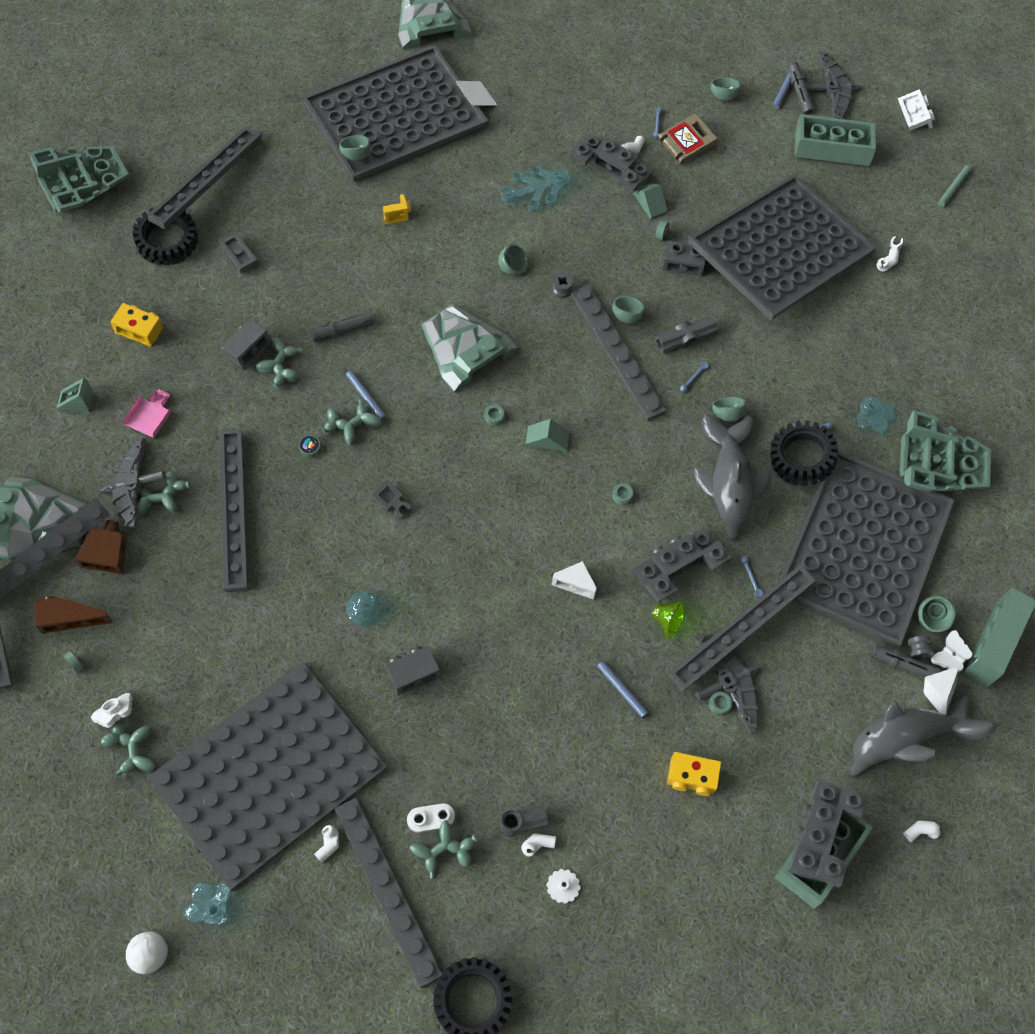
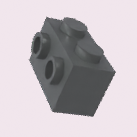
M667 241L663 271L702 276L705 258L690 244Z
M249 319L220 347L227 360L245 370L272 344L267 330Z
M429 646L424 648L417 647L411 650L410 654L404 657L396 656L386 664L387 673L397 695L440 677V670Z

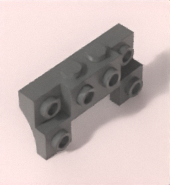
M589 134L583 142L579 141L569 152V158L575 157L583 162V166H586L593 159V165L618 178L617 186H625L631 190V194L640 186L645 185L652 177L653 169L637 161L638 155L608 138L602 141Z
M704 527L692 535L687 534L684 537L678 536L674 538L670 545L665 548L663 546L653 551L651 559L635 567L632 574L638 583L659 604L663 599L676 594L678 591L671 579L701 562V559L713 572L725 562H730L731 556L720 541L715 542Z
M819 779L815 783L809 804L806 803L802 810L801 817L804 818L802 826L799 825L795 832L794 839L797 840L788 871L800 877L822 881L838 888L842 886L848 862L829 854L841 814L859 820L862 817L868 795L847 786L840 788Z

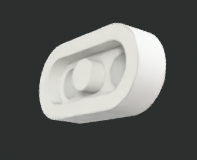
M443 803L414 808L407 816L408 827L415 833L440 830V825L444 820L448 821L450 826L455 820L453 808ZM440 812L447 813L445 819H440L438 815ZM416 816L424 818L421 823H416L414 819Z

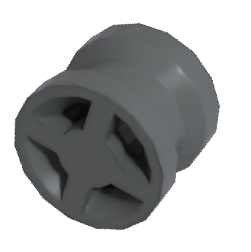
M558 273L554 276L552 291L557 297L564 298L571 294L573 279L569 274Z
M917 636L908 640V646L912 649L910 653L911 658L921 660L928 659L934 655L933 650L929 646L931 643L929 636Z

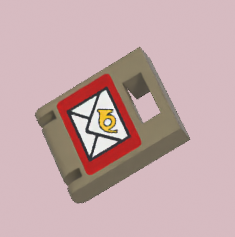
M696 113L658 136V139L661 142L663 141L662 145L675 160L678 159L680 165L717 144V137ZM697 127L705 135L704 137L697 132Z

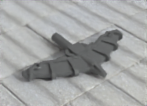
M819 51V65L825 73L826 81L825 84H806L807 90L825 91V94L832 102L831 117L843 119L844 114L849 112V102L853 100L851 91L861 89L862 85L849 82L847 74L842 72L838 67V63L830 59L827 52Z
M143 437L135 439L132 448L127 454H124L122 464L115 471L114 481L100 489L101 493L113 494L112 504L118 508V517H123L126 521V528H136L139 509L136 505L137 494L143 490V485L166 479L164 471L143 476L139 473L140 463L145 452V439Z
M704 634L693 637L698 648L708 641V639L704 638ZM729 654L713 667L718 674L716 677L717 682L696 691L695 695L698 700H701L720 690L727 693L735 702L738 716L751 735L756 730H759V725L756 724L757 711L760 710V707L756 706L755 693L757 688L753 687L751 677L761 667L756 665L745 668L737 660V655L733 657Z

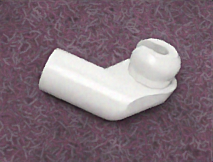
M637 136L634 142H628L621 146L637 155L645 139L642 136Z
M919 820L903 834L908 841L913 842L921 834H928L930 838L936 839L941 835L939 825L934 821Z
M327 825L323 828L324 846L314 854L321 863L339 847V832L332 825Z
M534 833L523 842L522 851L529 857L533 856L541 847L554 848L556 836Z

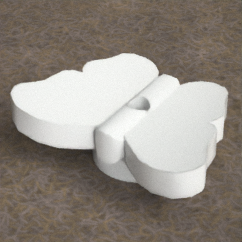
M954 630L948 634L946 646L941 652L936 653L931 658V662L943 668L947 667V669L957 668L958 672H960L964 667L963 662L971 658L972 652L964 644V640L959 636L958 632Z
M125 693L117 699L113 698L106 701L100 709L92 714L91 719L94 723H98L103 727L109 728L113 726L120 718L131 714L132 695Z

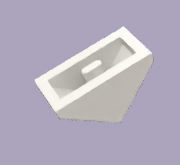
M583 561L558 571L553 575V586L594 599L596 586Z
M951 668L925 677V696L939 713L945 715L957 685V668Z

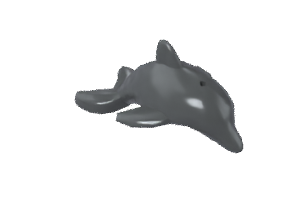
M705 414L701 421L703 434L711 442L721 445L713 476L696 467L694 469L695 480L702 491L714 499L718 515L726 526L727 535L731 540H735L740 533L742 525L750 516L754 499L762 494L769 484L771 470L766 468L753 476L750 462L739 446L752 433L753 418L751 415L744 416L740 422L727 429L713 420L710 415Z
M960 696L950 703L946 715L926 709H903L897 701H893L877 719L868 724L858 734L853 744L854 760L850 766L849 773L852 777L859 776L875 764L894 758L906 762L924 761L936 756V750L920 746L922 742L940 734L954 733L966 740H981L995 732L997 725L991 721L969 719L968 709L971 701L967 696Z

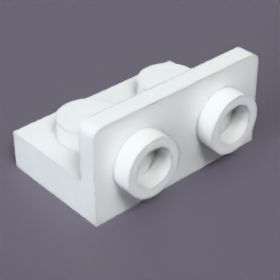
M920 89L898 98L910 131L928 124L929 129L933 128L932 121L935 118L932 110L927 109V106H929L926 95L922 96Z

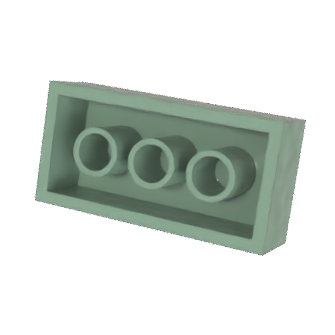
M800 114L795 130V157L870 166L876 150L875 123Z
M1011 588L995 604L962 675L988 688L1004 674L1027 622H1030L1035 616V599Z
M841 814L829 855L846 861L849 864L873 827L862 818L858 820ZM793 849L774 878L815 909L823 903L833 885L815 879L800 877L789 872L788 868L794 852Z

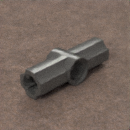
M711 317L691 324L689 321L682 322L674 330L657 335L655 338L656 346L659 352L662 353L679 347L689 348V345L690 347L694 346L699 340L715 335L717 333L716 322Z

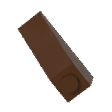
M47 596L43 600L35 601L36 627L42 634L112 623L106 611L70 600Z

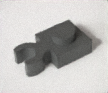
M388 480L372 495V498L387 512L393 508L395 516L399 519L403 518V514L399 512L400 508H405L407 511L411 510V506L407 502L400 501L403 494Z

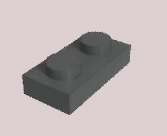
M237 233L219 242L220 247L241 274L258 265L256 257Z

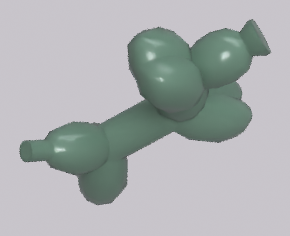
M272 337V346L278 353L274 360H262L256 364V367L262 373L274 371L276 376L274 377L272 387L279 389V386L284 381L296 382L298 380L296 371L288 368L284 369L281 364L286 356H294L298 352H303V349L294 346L285 347L279 338Z
M359 399V405L356 410L357 416L349 421L339 419L337 410L329 408L327 410L329 421L321 430L324 434L332 432L336 428L344 430L347 444L353 445L355 441L354 427L362 422L370 427H379L381 422L378 416L367 413L363 400Z
M169 471L166 473L165 479L168 486L165 487L163 493L151 494L148 489L143 488L139 493L140 499L136 503L139 509V517L144 516L149 511L151 504L155 502H162L169 512L176 513L177 506L172 497L175 491L189 489L191 487L190 481L178 480L176 474Z
M120 718L112 727L113 733H108L101 739V744L107 748L114 747L118 743L128 746L129 758L122 763L120 769L115 774L119 776L122 773L130 772L135 767L143 771L155 770L156 765L147 757L139 756L138 744H141L150 736L152 732L151 727L143 726L130 735L124 733V725L121 723L122 719Z
M444 820L440 825L441 842L430 849L424 844L412 843L410 850L417 857L425 859V866L430 872V878H435L434 871L437 868L436 857L446 850L457 853L460 865L468 867L471 864V855L468 851L474 847L475 842H478L477 838L472 835L471 838L463 839L461 843L452 840L451 826L448 821Z

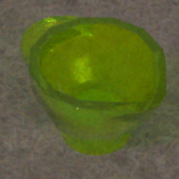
M683 600L669 602L665 605L659 603L653 611V620L658 621L659 626L664 630V637L667 639H671L684 621L685 605Z

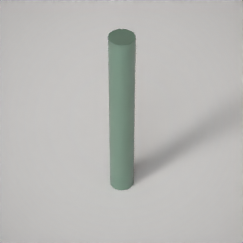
M966 165L938 201V205L944 207L970 173V166Z

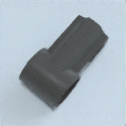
M543 805L517 811L507 810L502 814L499 822L500 832L507 837H512L521 832L548 827L546 809ZM506 819H513L517 826L509 828L505 825L504 821Z

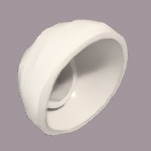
M153 931L143 932L135 936L128 944L126 950L128 966L139 974H151L157 971L167 959L168 946L165 939Z

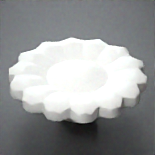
M560 869L559 871H554L553 875L549 876V882L546 885L551 899L556 900L557 903L563 902L566 904L568 901L572 902L574 897L578 896L580 886L578 885L579 879L576 878L575 873H571L570 870L564 871Z

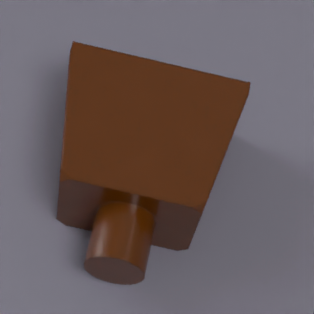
M107 520L104 530L92 528L89 531L75 558L81 568L117 574L123 573L126 540L122 533L117 532L120 525L118 522Z

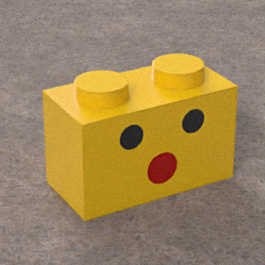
M122 303L110 321L115 333L150 347L163 329L158 315L152 312L147 313L135 305L130 306Z
M674 752L671 757L667 785H672L674 790L686 791V789L695 790L698 795L710 796V794H714L717 790L721 762Z

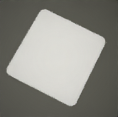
M456 81L471 105H497L481 81Z

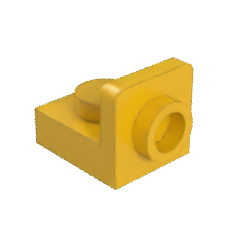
M400 194L399 204L383 206L385 224L408 220L411 206L409 200H405L404 194Z

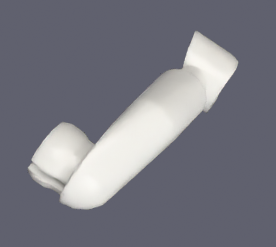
M896 236L891 239L890 247L892 249L889 251V256L878 260L877 269L879 271L885 272L897 264L903 238L898 245L893 244Z

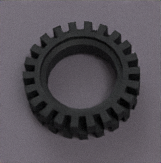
M186 211L171 223L183 229V237L177 244L168 248H158L148 242L150 231L158 225L148 220L146 212L142 213L143 219L138 217L136 219L137 224L134 223L133 239L139 254L144 259H148L150 263H153L155 260L156 265H161L162 261H164L165 266L170 265L169 260H173V263L177 264V258L179 257L184 261L186 259L185 254L190 256L192 254L191 249L195 250V243H198V234L194 220L189 213L186 214Z
M805 420V426H801V421H796V427L789 423L787 424V430L782 427L780 434L776 432L774 440L772 439L771 465H773L775 472L778 471L780 478L785 476V481L788 483L793 479V485H798L799 481H803V486H808V481L811 480L812 485L817 484L818 478L822 482L825 480V475L829 477L832 474V470L836 467L838 455L837 440L835 437L833 438L831 431L827 432V427L824 425L819 429V423L814 422L812 427L810 426V421ZM808 439L821 446L824 456L820 462L813 466L799 467L791 464L784 455L785 448L793 441Z
M472 957L471 959L463 958L461 961L454 962L442 972L434 989L433 1003L435 1014L439 1023L449 1034H496L506 1023L512 1008V991L509 980H507L505 973L496 964H492L486 959L482 960ZM469 975H478L488 980L495 990L497 1000L493 1014L486 1021L475 1025L459 1021L452 1013L449 1005V995L452 987L459 979Z

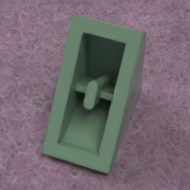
M648 183L640 186L633 193L650 219L668 213L661 185Z
M82 378L62 389L57 409L90 412L94 393L88 380Z
M548 419L528 426L525 446L567 451L570 432L553 420Z

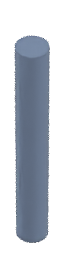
M788 73L772 105L773 108L779 109L791 85L790 73Z
M352 370L347 372L346 376L374 414L378 416L380 421L386 419V414Z
M602 661L598 664L597 667L638 715L641 718L646 716L649 712L606 662Z

